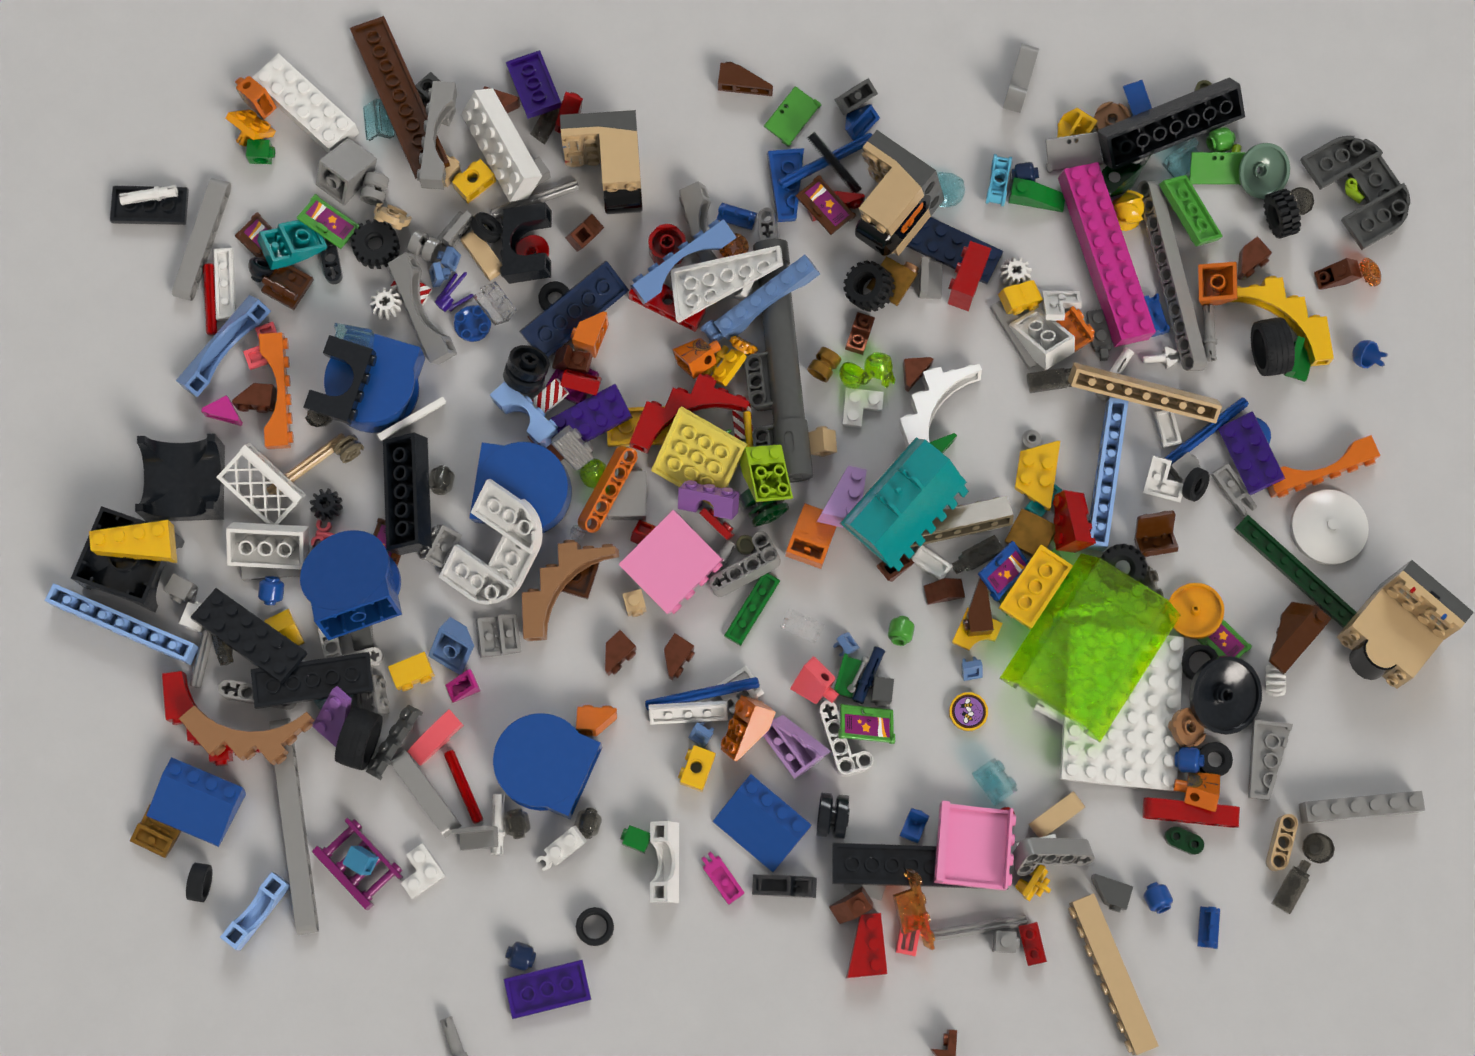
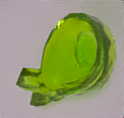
M874 352L869 355L864 363V369L868 375L882 380L881 385L888 388L889 383L895 384L891 357L881 352Z
M850 362L843 363L839 370V377L842 383L852 389L868 384L875 376L873 371L868 374L863 368Z
M593 458V460L580 469L581 481L586 486L594 489L606 468L605 463ZM606 487L605 492L608 493L609 488Z

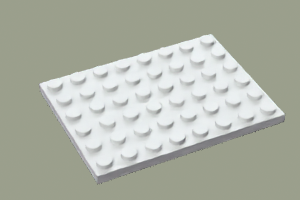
M1069 625L1060 780L1176 792L1173 791L1178 774V767H1175V753L1179 752V744L1173 738L1168 728V723L1172 720L1175 712L1181 709L1183 669L1181 663L1184 637Z

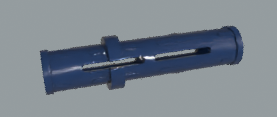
M874 646L864 673L857 682L859 685L852 698L854 702L864 704L869 689L873 687V679L886 652L884 649Z

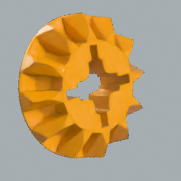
M733 336L729 340L734 348L747 355L755 354L758 351L755 345L740 337Z

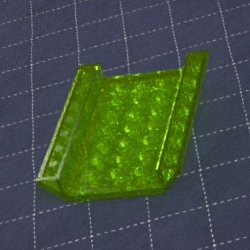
M1081 553L999 679L1015 689L1019 686L1085 728L1083 732L1100 743L1181 615L1166 598L1101 558Z

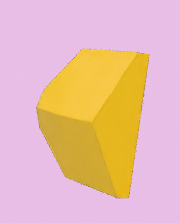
M1075 108L1062 116L1058 123L1057 138L1092 133L1098 120L1081 109Z
M289 608L265 619V623L298 646L305 644Z

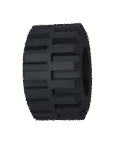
M868 260L864 261V263L858 262L857 267L852 266L850 268L852 271L850 273L847 272V279H844L846 286L843 289L846 292L845 296L851 303L867 312H871V310L874 312L878 311L879 307L881 309L885 307V303L889 304L890 296L893 297L894 295L892 290L895 289L893 284L895 281L889 271L874 261L869 262ZM875 278L874 289L870 293L863 295L865 283Z

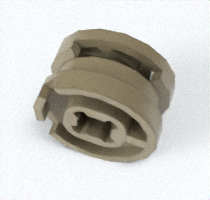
M349 435L342 439L334 447L333 451L336 455H340V460L343 463H348L361 454L360 450H364V446L358 442V438L355 435Z

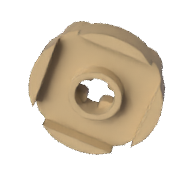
M383 203L376 204L374 209L375 220L388 222L393 228L398 230L409 226L412 217H406L407 212L388 204L386 208L382 207Z

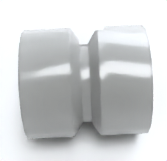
M367 172L363 182L365 187L361 190L360 200L375 206L378 203L384 204L386 196L384 191L387 190L389 178L380 173Z
M416 230L410 238L407 250L416 256L421 254L422 259L432 263L435 261L438 251L441 250L442 241L435 237L429 238L427 233Z

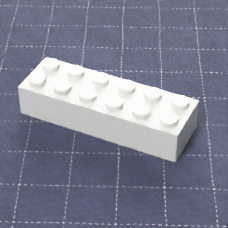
M279 53L252 77L267 90L275 105L327 153L331 152L347 138L352 140L359 134L356 124Z
M494 89L474 90L461 113L463 120L470 129L479 149L485 156L508 200L512 202L528 199L542 175Z

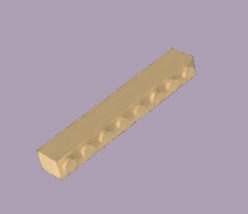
M1075 362L1068 378L1072 387L1215 424L1222 408L1218 399Z
M1093 893L1069 903V913L1072 919H1076L1078 924L1076 927L1080 938L1085 940V951L1088 957L1091 956L1093 959V970L1096 976L1101 978V989L1104 995L1109 997L1110 1002L1108 1005L1110 1011L1117 1016L1118 1022L1116 1024L1121 1034L1124 1033L1127 1040L1124 1041L1127 1051L1129 1053L1132 1052V1055H1139L1158 1047L1159 1045L1095 894Z

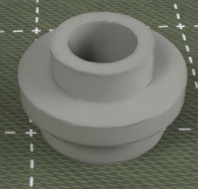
M1028 430L1023 434L1022 442L1025 447L1034 448L1041 443V436L1035 430ZM1029 436H1033L1035 441H1030Z

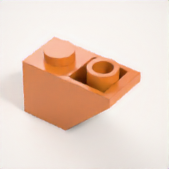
M592 705L577 707L576 730L584 736H598L617 719V708L607 705L602 707H593Z

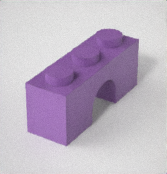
M693 480L685 481L679 487L678 509L697 512L702 506L703 500H706L713 505L715 517L732 520L738 513L740 492L728 487L719 488L713 484L703 485Z

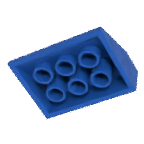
M171 757L160 778L146 816L219 847L246 796V792L241 786Z
M752 774L743 782L712 821L772 873L812 826Z

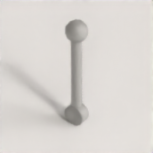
M867 656L862 657L859 670L852 684L847 687L850 693L855 692L858 678L865 664L869 662Z

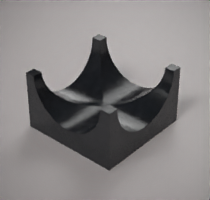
M207 434L206 439L190 443L161 442L146 436H137V444L141 451L144 468L143 495L140 503L135 504V512L146 522L163 520H224V484L216 477L225 468V445L216 434Z
M101 506L91 531L149 522ZM175 533L176 549L182 548L185 541ZM88 536L71 579L83 588L89 590L96 589L121 597L156 613L158 608L156 601L157 587L167 561L99 556L90 550V539Z

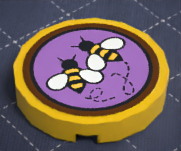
M964 692L957 695L951 702L949 717L958 729L974 731L986 722L988 707L981 696L972 692Z

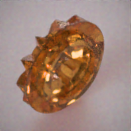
M734 233L737 238L720 249V254L723 257L747 253L749 245L746 238L741 234ZM734 241H736V247L739 249H736L734 254H732L729 247H732Z
M1370 258L1363 259L1360 263L1362 277L1370 286H1378L1381 283V271L1378 265Z

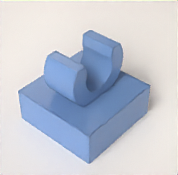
M447 246L445 252L438 251L436 258L441 259V264L445 268H450V271L455 272L461 254L454 247Z
M440 262L432 263L429 269L433 288L440 287L442 282L448 280V276L451 275L450 268H441Z
M849 632L840 635L837 638L838 642L833 645L834 648L842 646L843 652L839 656H844V653L851 654L860 648Z
M974 656L973 661L966 662L965 658L962 660V677L964 681L983 678L981 659L977 660Z
M697 722L688 738L705 748L714 734V728L711 727L708 730L704 727L705 722Z

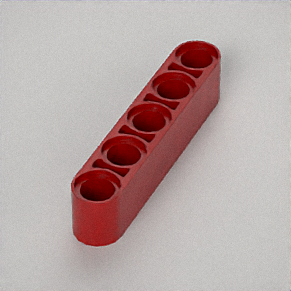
M1151 797L1143 799L1142 818L1230 828L1239 827L1240 807L1217 804L1216 812L1187 804L1181 800Z

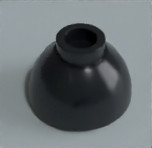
M254 257L249 260L248 268L252 275L251 279L256 282H262L265 276L270 277L274 270L270 269L264 258Z

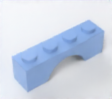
M505 381L490 394L493 402L505 414L522 412L530 417L527 433L535 444L546 448L552 443L551 438L558 434L556 430L558 426L552 419L548 421L545 418V413L539 407L535 408L532 405L533 401L527 395L523 396L520 392L510 388Z
M271 872L259 887L258 893L251 904L237 919L232 921L220 938L235 950L241 951L290 889V884L276 873Z

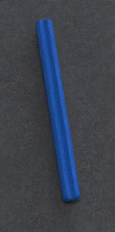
M868 133L833 151L834 156H836L835 158L841 160L862 149L872 136V133ZM821 157L780 178L778 181L781 188H786L829 166V163H827V159L824 160Z
M1241 397L1219 415L1216 424L1209 422L1167 455L1165 459L1172 460V465L1216 432L1219 427L1244 410L1249 404L1248 401Z
M753 677L646 700L645 706L649 711V705L693 702L759 688L760 684L758 678Z

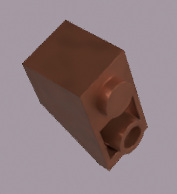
M591 214L569 233L565 239L578 252L594 239L604 226Z
M1258 236L1246 244L1239 253L1237 274L1239 280L1244 277L1249 278L1256 272L1255 268L1258 266L1262 268L1270 261L1268 258L1272 252Z
M1349 258L1314 272L1320 290L1346 285L1362 278L1358 261Z
M253 383L232 399V404L238 411L242 412L256 410L259 413H268V411H274L276 388L273 384Z
M621 630L606 642L605 672L608 676L611 673L615 675L622 668L621 664L625 660L629 661L636 655V645Z
M674 633L664 648L670 680H673L675 677L679 678L684 670L682 667L686 661L690 662L695 655V652H693L694 645Z

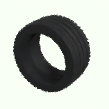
M1270 318L1254 322L1251 328V348L1258 372L1262 376H1274L1292 371L1295 363V349L1292 333L1286 320L1283 318Z
M353 707L346 717L338 737L335 761L350 768L364 770L374 754L380 737L383 722L382 715L363 708Z

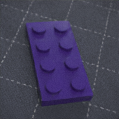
M540 50L506 62L527 119L561 107L562 103Z
M613 384L598 392L597 395L585 399L550 419L558 426L556 429L558 433L570 425L571 428L578 429L582 435L581 439L587 442L633 417L617 385Z
M1253 411L1218 428L1250 496L1286 479Z
M583 960L504 979L512 1019L592 1000Z

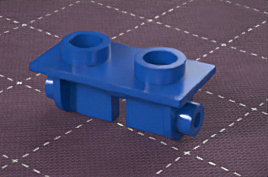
M722 203L718 209L717 220L721 221L724 219L726 223L752 230L757 213Z
M1200 906L1197 947L1218 949L1219 908Z

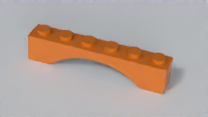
M282 332L259 334L260 353L271 366L277 384L275 409L264 427L265 447L267 449L291 448V443L294 442L293 431H290L293 417L292 412L289 413V405H292L291 394H288V386H291L290 375H287V368L290 367L289 356H286V349H289L288 338H285Z
M1372 435L1351 443L1337 462L1325 468L1304 471L1286 466L1280 467L1286 479L1267 487L1271 498L1275 496L1282 498L1288 495L1291 490L1295 489L1298 492L1307 488L1306 485L1312 483L1315 486L1324 482L1323 479L1337 478L1341 476V472L1347 471L1351 473L1358 470V466L1365 465V467L1373 465L1376 463L1375 460L1381 455Z

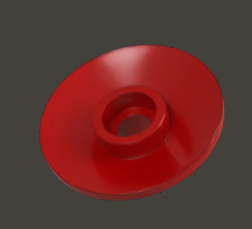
M529 235L517 243V254L519 255L545 252L549 256V245L541 236Z

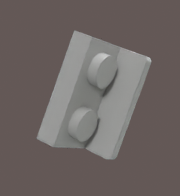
M467 210L464 213L459 211L439 234L437 239L441 240L442 244L446 247H454L470 229L473 215Z
M437 525L431 529L432 548L420 551V559L443 569L454 545L459 543L462 535L444 525Z
M372 675L374 692L356 694L357 707L377 714H389V701L387 699L384 676Z

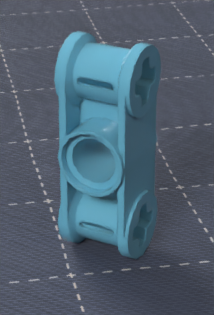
M997 154L993 155L986 204L991 202L1004 207L1012 157L1005 158L999 157ZM999 178L1002 182H998L995 179Z

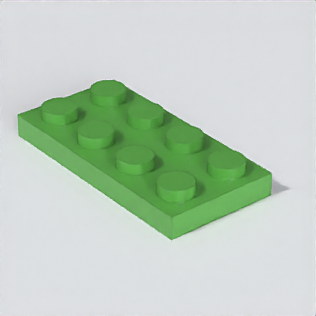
M1187 175L1163 180L1159 184L1163 194L1168 199L1173 211L1177 214L1182 226L1186 229L1196 247L1218 241L1223 237Z

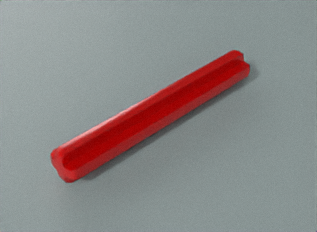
M208 263L203 265L206 333L208 335H215L217 333L214 265Z
M449 750L444 753L445 759L472 822L477 824L483 821V817L455 752Z

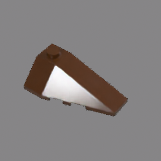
M1291 602L1280 616L1281 622L1276 631L1277 637L1272 646L1269 662L1284 675L1332 618L1317 605Z

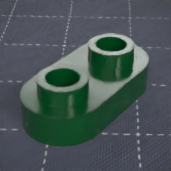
M1171 827L1165 833L1166 843L1185 853L1196 855L1204 849V841L1200 836L1180 827ZM1174 833H1177L1179 835L1178 840H1175L1173 838ZM1192 841L1197 842V848L1192 847Z

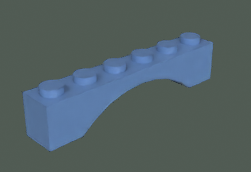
M716 219L708 225L709 230L706 232L699 231L693 236L695 240L691 243L685 241L678 247L679 251L673 254L670 252L663 257V263L658 265L656 262L648 268L649 273L645 276L640 274L632 280L634 284L631 285V288L643 304L661 293L668 273L683 257L702 250H720L737 238L724 219L720 222Z
M803 255L714 321L722 335L730 340L731 337L742 333L771 304L788 293L807 285L818 277L820 273L813 262L806 255Z
M249 295L177 378L176 382L189 393L198 397L210 383L217 366L227 352L244 335L259 326L271 310L259 299Z

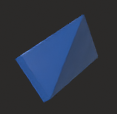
M868 104L846 115L845 130L854 141L864 136L880 117L873 106Z

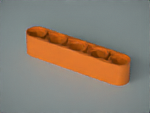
M620 446L613 453L578 518V526L582 530L594 533L600 529L637 461V452L634 449ZM625 452H627V453H628V456H627V458L624 460V454H625ZM618 468L619 473L615 476V470ZM609 485L610 489L608 493H606L605 489ZM600 502V505H601V506H600V508L597 510V509H596V506H597V504ZM591 519V525L587 527V522Z

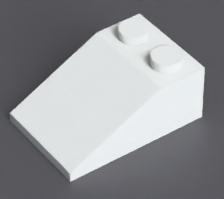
M1039 307L1009 324V327L1032 359L1045 370L1075 353V336L1056 321L1045 320L1044 311Z

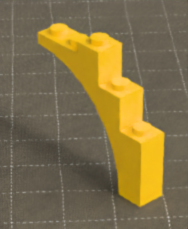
M1268 276L1262 281L1260 286L1258 284L1244 288L1237 286L1238 299L1231 302L1255 305L1268 310L1279 318L1285 319L1288 326L1292 328L1297 336L1305 338L1304 347L1308 353L1311 366L1329 365L1333 361L1334 355L1327 316L1312 315L1308 318L1305 297L1292 295L1286 298L1283 277Z

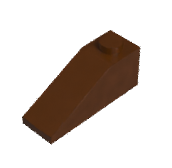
M733 62L720 63L718 91L772 96V84Z
M980 577L966 617L963 620L964 631H967L968 637L989 635L994 630L988 588Z

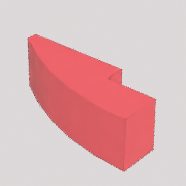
M449 709L407 752L421 766L464 725Z

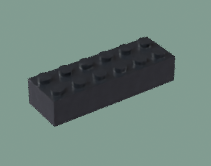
M413 432L383 440L386 550L398 555H404L432 548L428 438Z

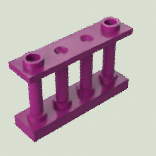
M346 818L344 821L349 827L327 848L324 847L322 849L316 846L312 853L365 910H369L374 905L371 902L372 896L394 875L401 880L403 876L400 872L403 870L395 862L391 864L360 831L362 826L355 819L351 821ZM354 832L363 840L357 846H362L365 849L369 847L379 857L376 865L382 861L389 868L379 880L367 891L364 890L363 892L357 886L359 885L358 882L366 875L356 873L354 876L348 877L344 873L346 870V866L343 865L345 858L336 863L330 858L333 856L332 853Z

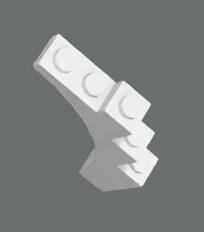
M980 364L968 365L957 370L951 369L943 373L941 367L929 368L923 371L922 382L926 391H918L911 395V406L914 415L908 414L900 418V430L906 447L916 437L918 439H925L930 443L929 430L936 411L955 391L981 380L982 369Z

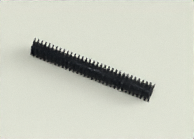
M815 132L807 137L810 140L809 142H811L810 144L812 146L815 145L816 151L818 153L821 152L822 158L824 160L827 159L828 165L830 167L833 166L834 172L836 174L839 173L840 179L842 181L845 180L846 186L852 189V193L859 192L862 187L847 172L848 170L841 165L842 163L835 158L836 156L822 142L821 138Z

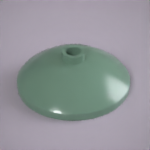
M1260 143L1251 147L1244 154L1239 165V180L1242 188L1250 196L1264 199L1265 195L1284 189L1290 176V162L1287 154L1281 147L1272 143Z

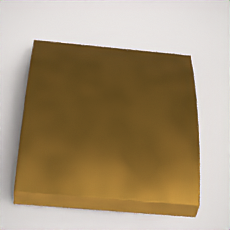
M886 256L881 266L892 274L891 276L895 281L893 282L895 289L892 290L894 295L893 297L890 296L889 300L892 304L898 306L917 277V274ZM872 278L866 288L872 291L875 287L876 279Z
M1021 509L1005 539V543L1008 545L1011 541H1014L1024 554L1033 557L1040 545L1048 549L1055 535V525L1034 513Z
M149 804L142 821L137 824L130 842L166 858L181 831L147 817L146 815L151 805Z

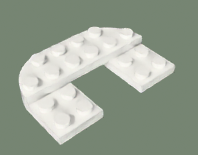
M488 479L470 513L503 535L489 564L487 565L457 544L454 545L439 575V578L468 599L479 604H493L507 600L520 589L540 550L543 535L541 521L534 507L527 500H520L493 480Z

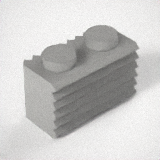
M568 425L552 437L551 442L573 469L578 471L585 464L593 460L594 448L588 441L584 442L581 439L582 435L578 429H573Z

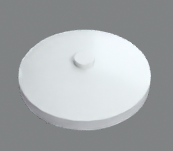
M1320 490L1306 496L1296 506L1290 525L1293 541L1300 552L1308 559L1322 565H1339L1354 558L1365 546L1369 532L1368 520L1360 504L1351 496L1337 490Z

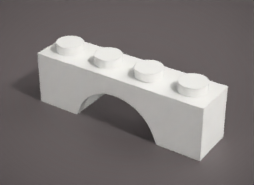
M671 821L650 822V842L655 847L658 857L657 873L650 882V903H679V823Z

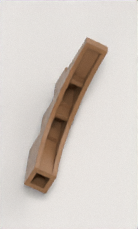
M564 540L563 543H559V566L548 564L545 565L546 568H540L541 591L539 589H528V592H522L523 639L527 641L547 640L551 611L564 587L578 573L589 566L604 560L619 558V549L613 546V544H603L600 548L583 546V549H581V545L575 542V540Z
M193 706L179 718L209 755H220L225 751V746L228 745L238 758L244 761L254 757L257 753L256 750L259 749L272 765H279L286 760V755L289 751L285 746L293 744L297 740L296 736L302 731H308L315 721L306 712L296 720L281 727L266 731L247 732L217 724L196 706Z

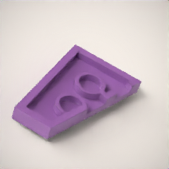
M338 686L330 692L312 726L335 747L342 726L350 712L352 700Z

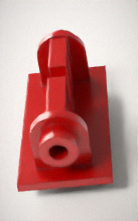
M1038 922L1018 926L1027 965L1031 966L1047 962Z

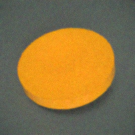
M1189 583L1179 587L1171 595L1167 605V616L1173 629L1180 635L1190 639H1202L1212 635L1222 624L1224 604L1220 595L1212 587L1202 583Z

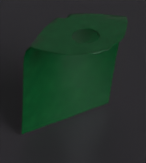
M1154 150L1140 163H1130L1115 170L1106 166L1102 170L1110 197L1124 194L1127 190H1131ZM1111 172H1117L1120 174V180L1118 182H1112L1109 180V174Z

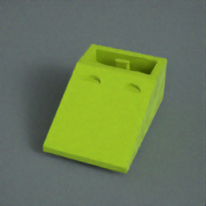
M782 445L745 447L740 460L742 475L755 502L793 499Z

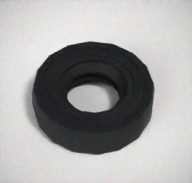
M479 212L471 221L472 230L483 241L495 243L501 238L503 228L497 219L490 214Z
M558 281L545 284L540 289L538 295L541 308L546 310L552 305L548 301L550 293L559 292L563 296L569 291V288Z
M1199 467L1190 471L1183 483V497L1193 502L1198 501L1208 487L1210 481L1209 472Z
M1210 742L1201 747L1200 753L1205 758L1204 767H1200L1203 773L1223 776L1230 770L1233 757L1227 746L1218 742ZM1211 752H1216L1222 757L1220 766L1213 767L1208 763V755Z

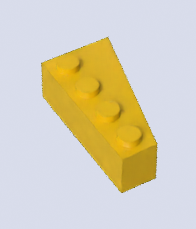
M169 520L89 531L90 550L96 555L177 563L174 525Z

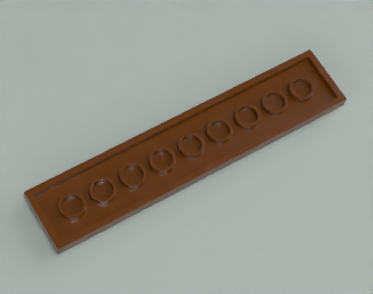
M382 16L351 27L350 31L415 179H417V170L421 169L419 155L423 153L421 142L422 137H425L426 134L424 132V121L428 120V115H426L425 106L385 17ZM437 136L436 151L446 168L450 166V163Z

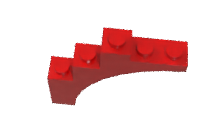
M699 374L691 394L683 388L678 387L676 389L673 387L665 408L656 401H646L629 447L648 453L654 440L673 422L681 406L691 412L710 408H724L745 412L747 411L749 401L742 395L737 394L735 396L730 394L724 388H715L717 381L714 380V377L708 374Z
M183 671L162 673L166 720L172 723V725H181L183 723L179 718L193 706L197 707L189 690L187 675ZM187 729V741L194 743L195 746L201 745ZM226 745L225 751L220 755H209V762L216 766L228 765V762L233 761L234 752Z

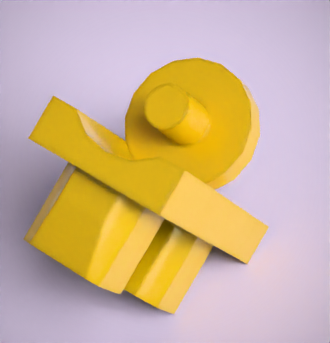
M1037 865L1034 871L1029 874L1032 877L1029 883L1020 878L1015 885V888L1029 902L1034 894L1041 897L1043 892L1049 894L1051 891L1047 887L1050 879L1045 877L1048 870L1045 869L1044 865Z

